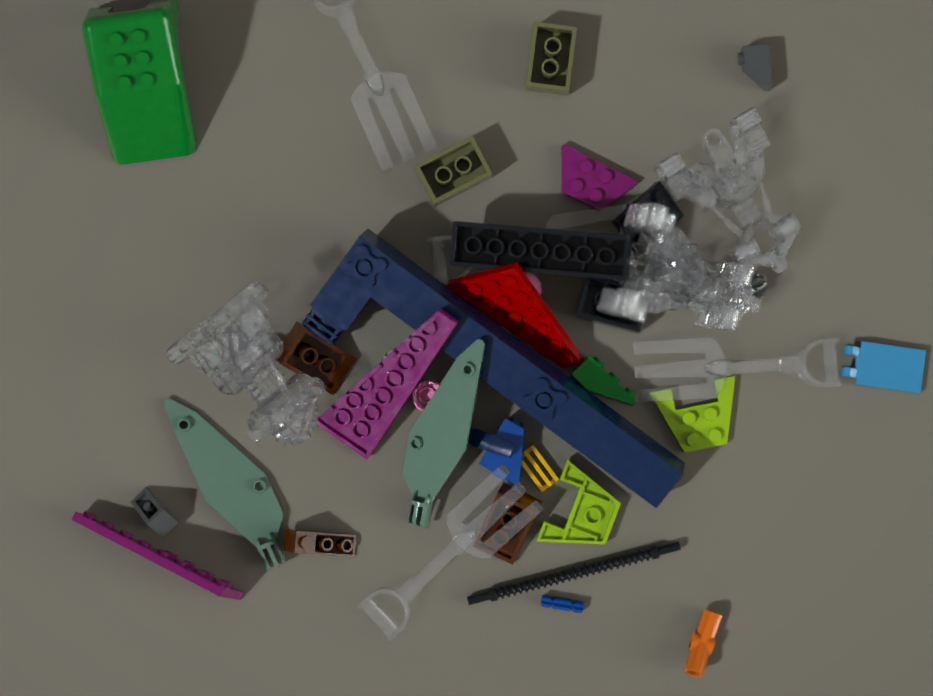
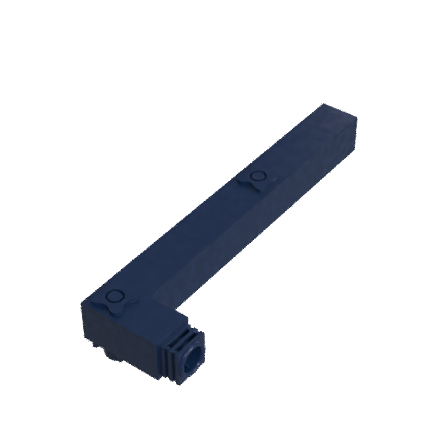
M369 228L358 237L310 304L313 308L302 322L315 336L332 345L340 337L343 331L346 332L356 321L371 298L414 330H417L439 309H442L459 322L441 347V350L456 360L477 339H482L485 342L480 379L649 504L657 508L683 476L685 462L473 305L449 290L446 285Z

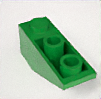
M589 356L570 375L591 393L631 406L636 403L634 400L636 395L627 387L623 389L618 384L620 382L619 378L612 372L608 374L603 369L605 365L596 356L594 358Z

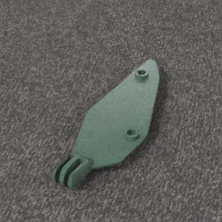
M477 339L456 358L409 432L402 473L412 494L408 523H413L423 528L429 527L433 501L467 449L485 342L482 339Z
M170 398L163 401L164 409L205 501L257 548L267 572L271 571V568L263 552L265 549H267L274 567H279L271 549L274 545L283 565L286 564L287 561L277 541L284 514L266 474L196 411ZM182 422L188 423V427L186 429L180 428V424Z

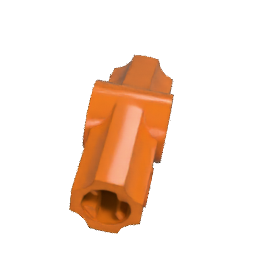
M706 609L703 610L697 630L693 632L688 647L690 651L684 668V672L693 677L703 676L708 657L711 655L716 642L715 635L722 615Z

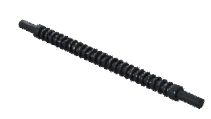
M679 542L659 547L653 545L648 550L644 548V551L638 549L637 553L632 551V554L626 553L625 556L620 554L618 558L616 556L613 559L608 557L606 561L604 559L601 562L596 560L595 564L590 562L587 566L586 564H583V567L578 565L576 569L571 567V570L566 568L564 572L562 570H559V573L554 571L553 575L547 573L545 577L544 575H541V578L535 576L534 580L529 578V581H525L523 579L522 583L517 581V584L511 583L510 586L505 584L503 588L499 586V589L495 587L489 588L487 592L468 596L467 599L469 605L488 600L493 602L497 601L499 597L504 599L506 595L507 597H510V594L516 596L517 592L522 594V591L528 593L529 589L534 591V588L540 589L541 586L546 588V585L552 586V583L558 585L559 581L564 583L565 580H568L570 582L571 578L576 580L579 576L580 578H583V575L588 577L590 573L595 575V572L600 574L602 570L604 572H607V569L612 571L613 567L619 569L620 565L625 567V564L631 566L632 562L637 564V561H640L642 563L644 559L649 561V558L653 560L658 559L660 555L679 551L681 548Z

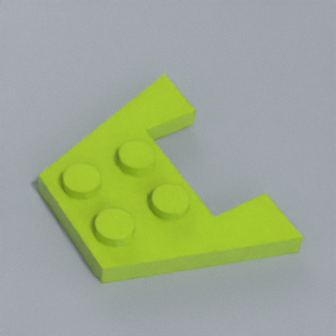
M735 376L713 380L718 402L678 410L675 409L672 389L649 393L684 453L726 445L728 443Z
M567 460L559 480L579 487L565 528L544 521L536 542L606 544L621 503Z

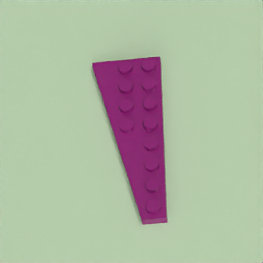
M439 309L321 414L314 424L365 459H368L459 321L442 309Z
M84 511V513L75 512L72 517L73 521L219 597L241 600L245 593L233 587L232 583L224 579L215 578L213 573L195 568L196 565L194 563L178 559L176 554L168 550L155 549L151 547L150 543L142 539L137 540L133 538V535L127 531L114 529L115 525L105 520L102 522L96 520V515L88 511Z

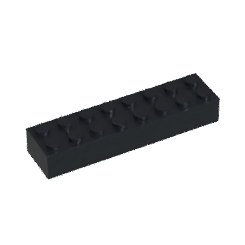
M453 221L450 266L494 269L518 263L524 272L629 280L632 235Z

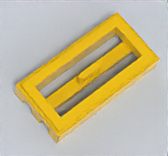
M534 445L523 452L522 458L524 456L527 457L546 483L542 486L522 459V467L541 492L559 480ZM531 451L534 452V454L537 456V458L540 460V462L552 476V480L549 481V479L546 477V475L543 473V471L531 457V455L529 454Z

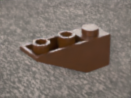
M286 529L284 551L355 557L356 535Z

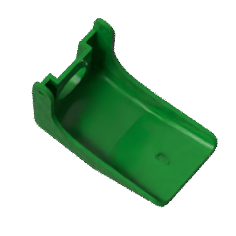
M177 0L151 1L145 8L113 13L112 7L90 8L82 24L94 92L112 158L117 164H132L182 157L194 153L197 149V140L178 44L177 24L180 13Z

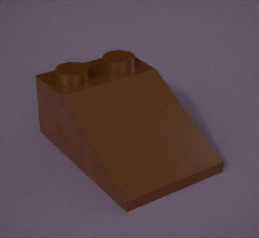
M297 321L274 356V359L281 365L334 395L356 360L355 357L336 345H331L318 338L307 327Z
M503 482L474 546L513 565L543 501Z

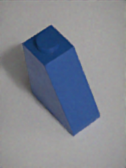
M505 418L495 436L514 444L512 456L508 458L486 451L479 464L518 486L521 477L525 429L521 428L523 423L514 418H511L509 421Z

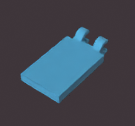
M860 341L859 347L844 346L843 355L856 356L855 367H841L840 376L855 378L854 385L921 393L926 350Z

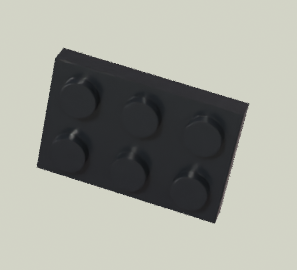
M657 181L617 216L612 223L620 234L632 235L631 249L636 256H641L684 215L662 183Z

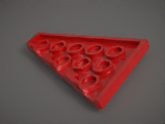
M518 263L448 281L446 286L449 290L562 368L582 364L584 358Z

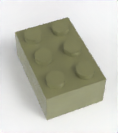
M534 21L526 91L568 96L577 27Z
M473 136L414 165L415 171L434 207L492 178L493 175Z

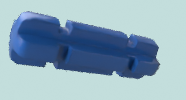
M542 595L541 598L542 607H553V609L564 611L573 610L576 613L583 612L584 603L582 601L575 600L573 602L571 599L551 598L548 595Z

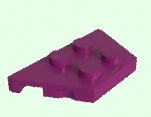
M564 144L562 145L561 193L600 212L637 184L638 181Z

